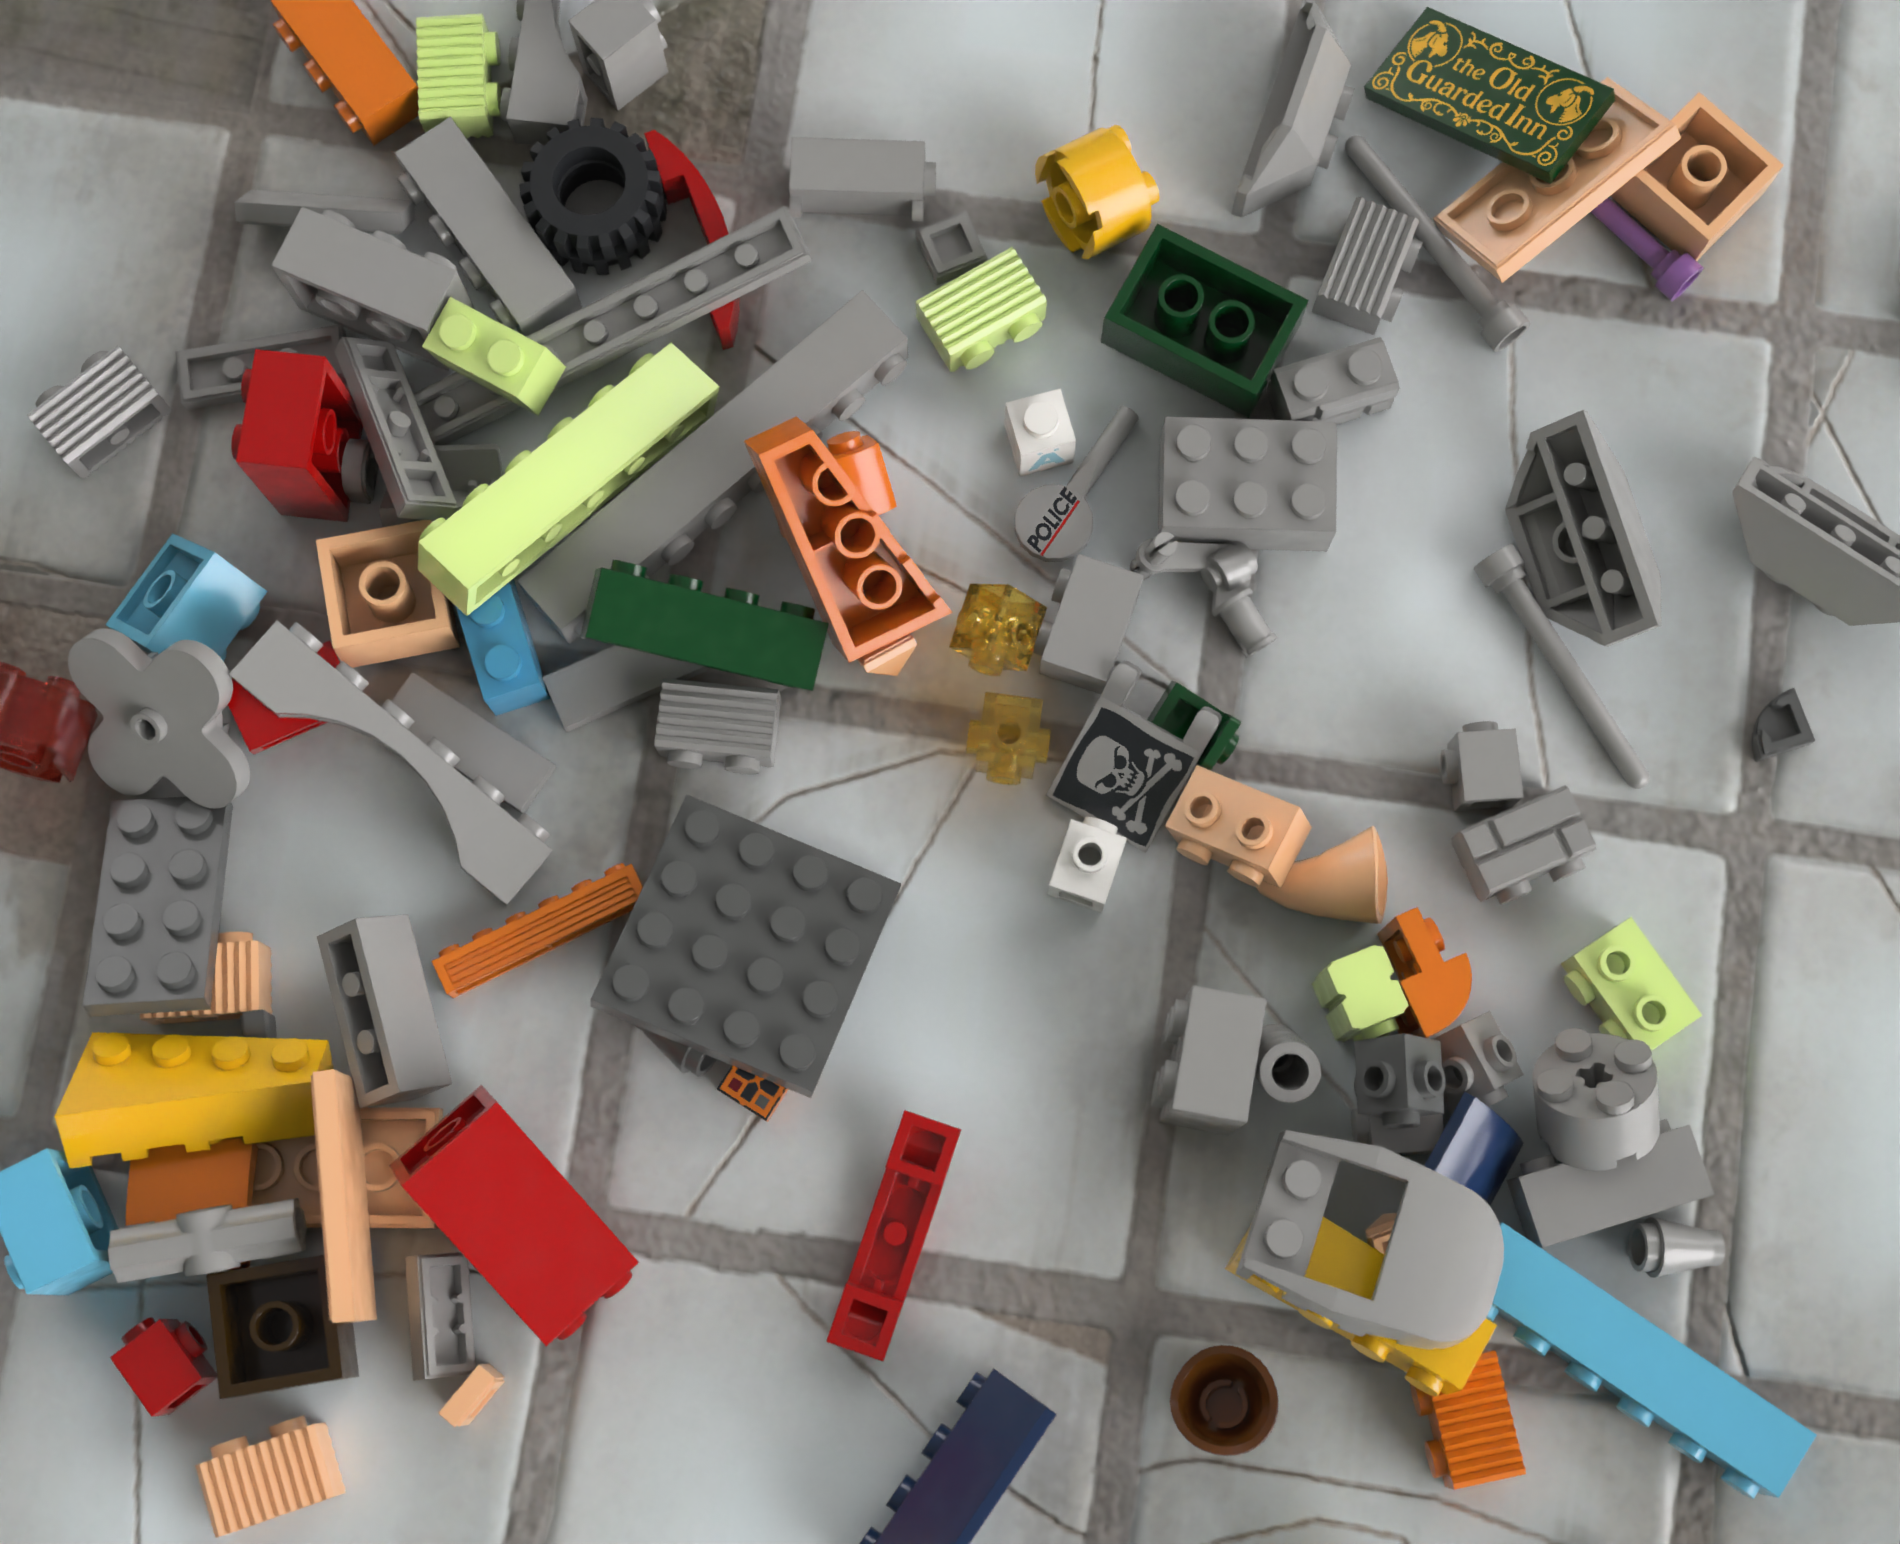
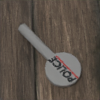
M1121 406L1066 486L1061 484L1043 485L1031 490L1020 501L1015 513V534L1021 547L1032 557L1045 562H1063L1077 556L1087 546L1093 531V513L1085 497L1138 421L1139 416L1132 409L1126 406Z

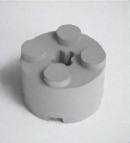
M1579 1028L1566 1029L1560 1032L1555 1038V1044L1545 1050L1538 1058L1532 1074L1537 1132L1540 1139L1543 1138L1550 1146V1153L1557 1160L1566 1165L1584 1170H1610L1618 1168L1617 1160L1635 1154L1637 1161L1647 1155L1655 1146L1660 1134L1657 1069L1652 1059L1650 1047L1640 1040H1628L1610 1034H1589L1587 1031Z

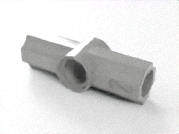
M299 1198L235 1209H232V1204L176 1214V1219L124 1226L110 1231L108 1246L110 1269L114 1272L117 1283L180 1272H184L185 1276H196L241 1266L240 1262L292 1255L306 1250L307 1227L305 1215L300 1206Z

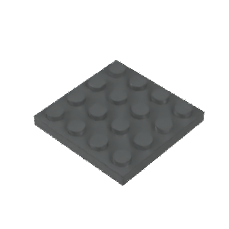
M686 794L590 999V1006L811 1098L898 895L901 883Z

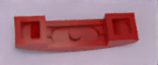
M656 130L644 133L648 150L652 151L656 159L657 170L660 173L668 205L687 198L690 199L707 245L728 235L725 220L718 203L693 163L670 140ZM740 297L709 312L723 350L734 347L739 322Z
M904 1110L868 1223L826 1342L884 1362L962 1129Z

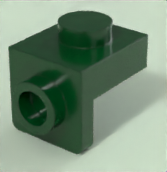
M1171 681L1147 720L1183 740L1197 713L1204 706L1219 712L1222 715V721L1196 764L1212 770L1216 763L1223 764L1236 748L1239 735L1235 732L1239 728L1241 721L1232 715L1222 712L1181 684Z

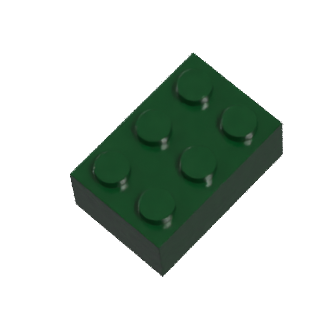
M1157 224L1104 317L1101 343L1249 418L1270 381L1273 369H1276L1300 327L1309 300Z

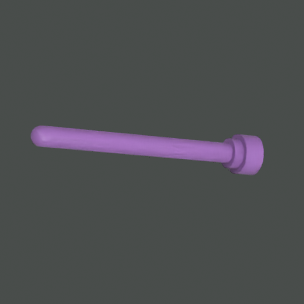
M1609 197L1591 211L1599 221L1653 268L1651 275L1657 280L1655 287L1669 300L1674 301L1702 272L1704 267L1687 252L1681 255L1675 249L1671 252L1667 251Z

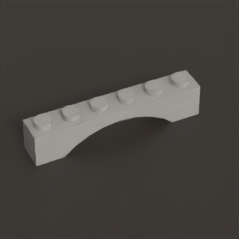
M517 0V18L522 23L519 38L512 37L509 46L510 71H514L511 88L503 89L500 103L501 119L508 122L515 143L534 145L538 142L546 145L548 143L546 133L556 127L562 133L569 130L567 122L579 119L580 125L584 126L588 99L581 76L562 44L559 27L560 0Z
M276 620L229 673L233 680L279 718H309L342 725L375 739L401 757L425 781L443 808L456 841L461 869L503 904L507 905L553 852L544 843L550 837V833L526 813H523L516 820L500 807V803L506 797L482 776L478 775L473 782H470L454 767L460 761V758L435 737L426 745L408 729L415 721L391 700L387 699L382 706H379L367 696L363 690L369 685V682L352 667L341 661L334 668L319 656L317 652L323 644L304 627L295 622L288 630Z

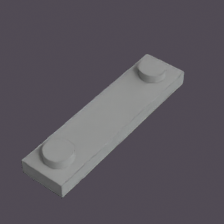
M341 337L335 353L398 518L436 520L442 517L447 520L456 513L458 505L394 344L392 342Z

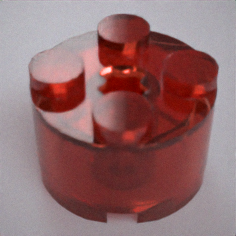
M0 662V768L46 782L60 783L62 775L69 782L74 780L98 717L96 707L90 702L79 698L81 692L76 687L75 682L58 676H48L45 683L26 677V673L16 666Z

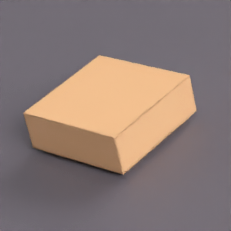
M490 1363L479 1364L438 1414L453 1427L469 1425L505 1382L503 1380L505 1376Z

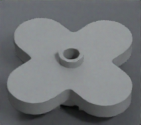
M108 628L96 629L72 646L68 656V667L72 680L78 690L103 715V721L89 738L88 754L94 770L108 786L126 795H141L164 777H167L190 800L203 807L213 809L227 806L246 790L250 781L249 764L243 751L228 736L229 722L223 724L221 713L231 700L233 682L226 664L215 651L205 644L194 640H180L160 654L158 652H151L146 655L129 637Z

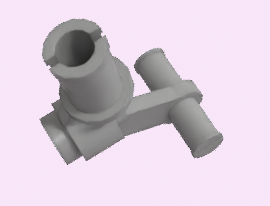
M1162 532L1155 538L1144 541L1138 547L1136 557L1131 561L1130 571L1140 567L1136 573L1144 575L1143 580L1148 579L1152 574L1161 572H1201L1203 582L1213 591V616L1217 617L1220 615L1243 650L1245 658L1255 654L1277 639L1249 597L1253 594L1250 588L1251 575L1257 571L1258 565L1253 552L1245 544L1177 542V540L1169 542L1174 538L1173 534Z

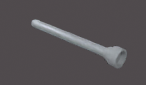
M1358 135L1350 137L1345 144L1346 153L1392 209H1395L1398 213L1405 212L1409 217L1415 216L1419 220L1414 236L1423 242L1422 246L1481 316L1478 323L1483 328L1481 336L1494 352H1499L1516 341L1531 324L1516 305L1509 306L1505 300L1497 301L1367 141Z
M1511 543L1482 560L1473 569L1486 588L1492 586L1497 594L1503 592L1627 784L1635 789L1645 787L1649 782L1648 771L1522 579L1526 574L1521 566L1525 562L1514 545Z

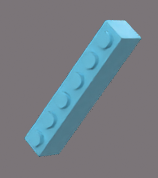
M1499 1223L1504 1243V1260L1493 1303L1486 1317L1488 1320L1493 1322L1495 1317L1499 1315L1517 1328L1513 1337L1522 1345L1545 1357L1548 1350L1552 1351L1569 1363L1564 1372L1572 1379L1594 1392H1597L1601 1385L1618 1396L1620 1401L1616 1406L1617 1409L1637 1423L1648 1428L1652 1421L1665 1428L1673 1434L1668 1443L1685 1456L1698 1463H1701L1706 1456L1725 1469L1721 1479L1741 1494L1751 1499H1754L1757 1493L1780 1497L1817 1434L1505 1223Z

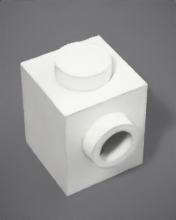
M1085 817L1083 823L1071 819L1048 886L1047 895L1102 913L1127 838L1117 835L1118 828L1107 821L1094 817Z

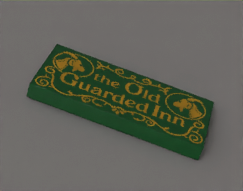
M1429 7L1423 11L1364 86L1366 99L1550 184L1615 101L1614 88Z

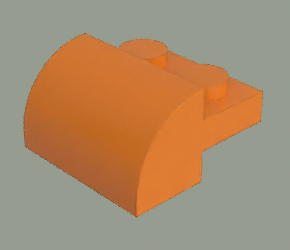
M1416 907L1395 916L1377 935L1400 981L1399 984L1409 1005L1404 1010L1405 1012L1396 1018L1399 1026L1398 1033L1430 1038L1453 1023L1462 1013L1471 992L1472 972L1466 952L1445 962L1443 961L1439 953L1445 950L1442 935L1435 922L1430 917L1423 919L1419 908Z

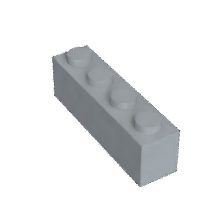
M451 117L395 152L404 171L403 174L397 177L401 187L415 206L424 201L434 214L427 221L445 248L455 243L465 258L458 261V264L473 287L479 290L486 286L495 301L490 303L489 307L499 323L511 329L516 328L520 334L528 336L583 308L573 283Z

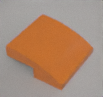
M241 1138L223 1139L211 1145V1150L188 1153L186 1152L185 1144L152 1148L149 1149V1158L130 1160L125 1226L176 1219V1214L232 1204V1209L252 1206L251 1201L259 1149L257 1144L245 1145ZM251 1260L240 1262L241 1266L228 1270L249 1268Z

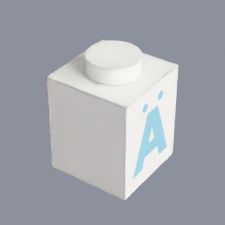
M1061 388L1006 402L1004 426L1019 477L1074 462L1076 438Z

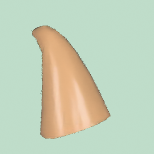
M1371 826L1320 855L1294 861L1281 888L1262 881L1260 886L1256 887L1263 896L1288 909L1339 920L1381 924L1387 903L1388 877L1385 856L1376 828Z

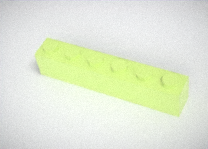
M673 343L668 344L656 355L652 353L645 354L634 364L628 377L615 387L607 385L599 390L590 401L588 408L575 419L566 417L551 430L547 441L533 452L524 450L509 463L505 474L490 486L484 483L476 487L466 497L462 508L447 520L441 517L429 524L420 535L418 542V571L459 610L468 616L712 417L720 386Z

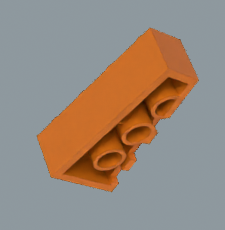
M796 416L744 441L823 622L829 623L827 633L830 640L849 663L953 613L808 425Z

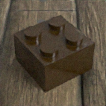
M324 1255L206 1275L220 1399L243 1397L359 1377L353 1323H332V1320H329Z

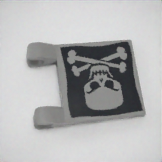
M1123 661L1113 670L1100 698L1047 791L1046 796L1084 818L1094 817L1115 825L1118 828L1117 835L1126 837V842L1146 853L1222 721V715L1212 708L1204 706L1197 713L1184 739L1176 737L1123 706L1141 675V670L1138 666L1129 661Z

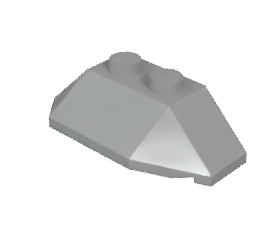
M1303 0L1236 192L1232 215L1244 217L1311 185L1317 166L1328 169L1338 139L1337 136L1328 133L1333 118L1344 121L1355 88L1345 86L1351 64L1315 0Z
M1581 410L1531 432L1526 445L1528 450L1518 469L1505 511L1520 556L1525 562L1524 568L1535 600L1546 617L1606 647L1662 626L1661 576L1624 470L1588 412Z
M1753 457L1732 491L1751 563L1763 570L1772 581L1788 586L1810 600L1821 612L1835 616L1849 626L1900 622V535L1808 477L1780 466H1770L1764 460Z

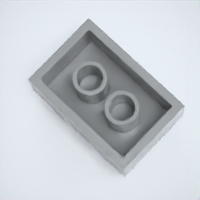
M301 207L271 265L299 309L334 324H341L344 328L370 339L392 342L395 349L447 371L450 368L443 365L425 350L422 345L450 297L475 309L467 293V288L463 285L456 271L457 267L451 261L432 252H426L423 257L408 251L400 240L382 231H375L373 235L355 229V225L349 219L332 210L325 209L322 214Z
M1165 416L1160 436L1158 534L1162 532L1173 534L1174 538L1169 542L1177 540V542L1232 545L1243 543L1250 549L1327 552L1336 534L1337 422Z
M1195 985L1192 986L1183 1000L1176 999L1175 1005L1171 1006L1170 1013L1166 1014L1161 1039V1048L1171 1050L1170 1058L1165 1061L1164 1066H1161L1160 1072H1156L1152 1091L1151 1107L1161 1108L1158 1123L1227 1136L1247 1123L1267 999Z

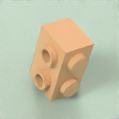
M1196 765L1165 825L1178 843L1176 850L1188 859L1202 865H1208L1210 859L1229 866L1227 872L1248 885L1259 887L1261 882L1264 881L1278 888L1282 887L1312 828L1300 807Z

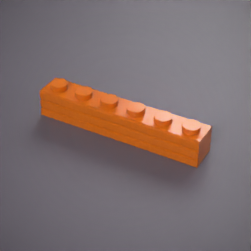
M624 863L612 866L604 872L605 877L593 883L591 879L584 880L571 888L572 893L560 899L558 895L549 897L538 904L539 909L527 915L524 911L516 913L505 920L506 925L494 931L492 928H486L472 936L473 941L461 947L459 944H454L444 948L438 953L440 957L431 962L446 994L455 998L631 912L643 888L636 869L632 864L625 866Z

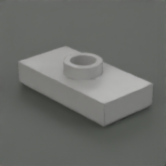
M461 1252L405 1257L413 1381L471 1374L476 1365L468 1259Z

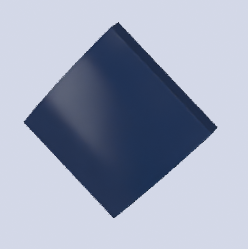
M1464 1091L1424 1166L1473 1190L1491 1206L1524 1142L1515 1130L1497 1113L1478 1098Z

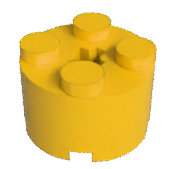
M1113 125L1107 129L1098 128L1040 156L1036 161V183L1039 184L1046 180L1050 195L1041 200L1046 216L1066 248L1072 253L1079 249L1084 250L1082 259H1090L1145 232L1149 228L1152 217L1151 205L1159 202V190L1154 178L1147 171H1140L1137 162L1131 154L1129 138L1119 125Z

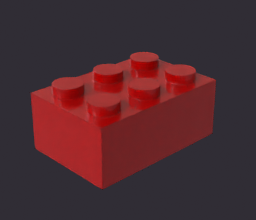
M255 349L252 369L247 368L242 377L241 396L246 405L243 423L237 424L232 434L231 450L233 458L236 459L237 464L280 515L348 522L351 501L344 493L342 487V460L348 440L350 438L361 439L363 424L351 394L326 356Z

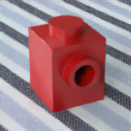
M149 1317L124 1334L121 1340L125 1346L110 1357L151 1417L170 1415L217 1378V1373L202 1354L208 1349L205 1340L191 1323L184 1321L181 1324L178 1319H159L155 1321L153 1317Z

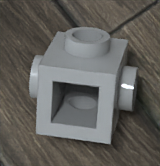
M1490 1011L1434 1038L1441 1041L1442 1068L1446 1078L1443 1096L1444 1103L1449 1112L1455 1110L1464 1091L1475 1096L1489 1107L1509 1097L1504 1085L1524 1075L1517 1063V1056L1513 1045L1502 1035Z

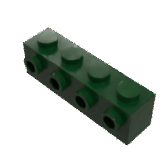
M613 560L611 569L601 567L595 570L580 637L800 690H814L829 623L813 619L816 609L784 601L781 603L780 611L758 606L760 595L733 588H726L724 597L702 592L703 581L676 574H670L668 583H663L645 578L647 567L620 560Z

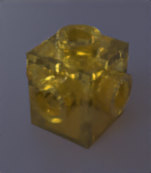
M970 584L962 609L957 617V624L949 648L969 658L968 666L985 675L998 677L1001 676L1002 670L1027 671L1047 607L1009 584Z
M985 692L982 719H970L966 754L977 755L976 772L987 773L986 780L993 783L1019 785L1021 778L1033 779L1035 763L1047 764L1051 729L1040 728L1043 699ZM1011 739L1014 740L1015 743L1005 744L1002 742V740Z

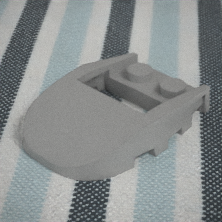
M1285 1130L1279 1134L1236 1274L1246 1280L1253 1274L1283 1290L1282 1299L1304 1311L1309 1309L1339 1324V1329L1360 1337L1370 1334L1394 1339L1397 1341V1344L1422 1349H1444L1466 1340L1487 1317L1502 1271L1504 1243L1500 1224L1488 1203L1473 1190L1381 1146ZM1341 1160L1406 1183L1371 1300L1305 1277Z

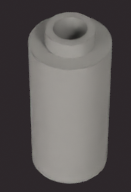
M1281 1024L1263 1026L1255 1077L1266 1092L1279 1101L1292 1103L1304 1100L1315 1091L1320 1081L1321 1066L1317 1056L1291 1028ZM1285 1055L1280 1063L1274 1064L1279 1057Z

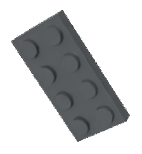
M186 796L111 801L83 998V1007L90 1017L211 1009L233 811L232 803L222 808L213 809L198 805Z

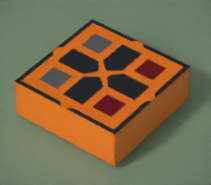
M735 1066L730 1067L717 1087L719 1092L766 1122L769 1121L789 1090Z

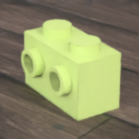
M1632 917L1618 924L1561 963L1567 972V975L1564 976V982L1571 994L1580 1004L1585 1006L1589 1003L1602 1021V1024L1599 1025L1601 1034L1615 1035L1628 1040H1640L1645 1042L1652 1051L1702 1016Z

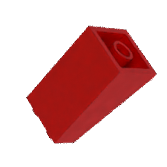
M482 1085L389 1165L402 1188L546 1347L556 1337L561 1341L576 1332L587 1318L584 1312L600 1297L603 1296L605 1299H608L621 1291L632 1278L633 1274L630 1270L639 1263Z

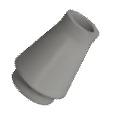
M1648 1217L1644 1223H1635L1631 1227L1628 1237V1254L1631 1265L1636 1271L1646 1272L1649 1277L1655 1278L1706 1266H1720L1725 1257V1242L1721 1232L1718 1230H1705L1655 1217Z

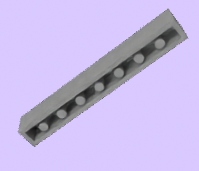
M863 290L860 291L516 581L525 596L570 645L581 634L596 569L601 567L611 569L612 561L620 560L647 567L645 578L650 579L649 577L665 563L672 566L681 561L694 547L693 540L709 526L712 529H717L725 524L736 512V503L753 490L755 493H759L764 490L745 446V440L796 416L808 425L821 440L823 436L821 431L837 418L840 421H844L851 417L864 403V395L879 382L882 385H887L902 373L907 365L906 359L908 358L907 336Z

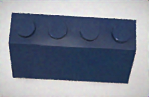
M993 1368L987 1378L976 1372L956 1401V1403L965 1408L962 1415L952 1429L941 1423L921 1452L922 1455L930 1460L917 1481L906 1474L887 1502L886 1506L895 1512L881 1533L871 1526L859 1544H970L1057 1414Z

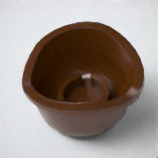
M1218 1345L1199 1351L1181 1368L1171 1389V1414L1180 1433L1195 1447L1214 1455L1236 1456L1257 1448L1272 1432L1278 1416L1279 1400L1273 1377L1260 1359L1239 1347Z

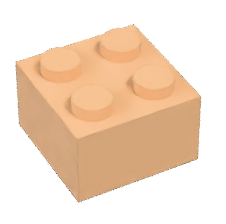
M1700 92L1670 120L1677 125L1681 139L1610 195L1671 250L1675 249L1681 255L1687 252L1696 261L1765 193L1784 166Z
M419 520L316 540L333 650L340 660L350 667L354 668L460 647L453 603L418 571L419 538L426 527L432 523V520Z

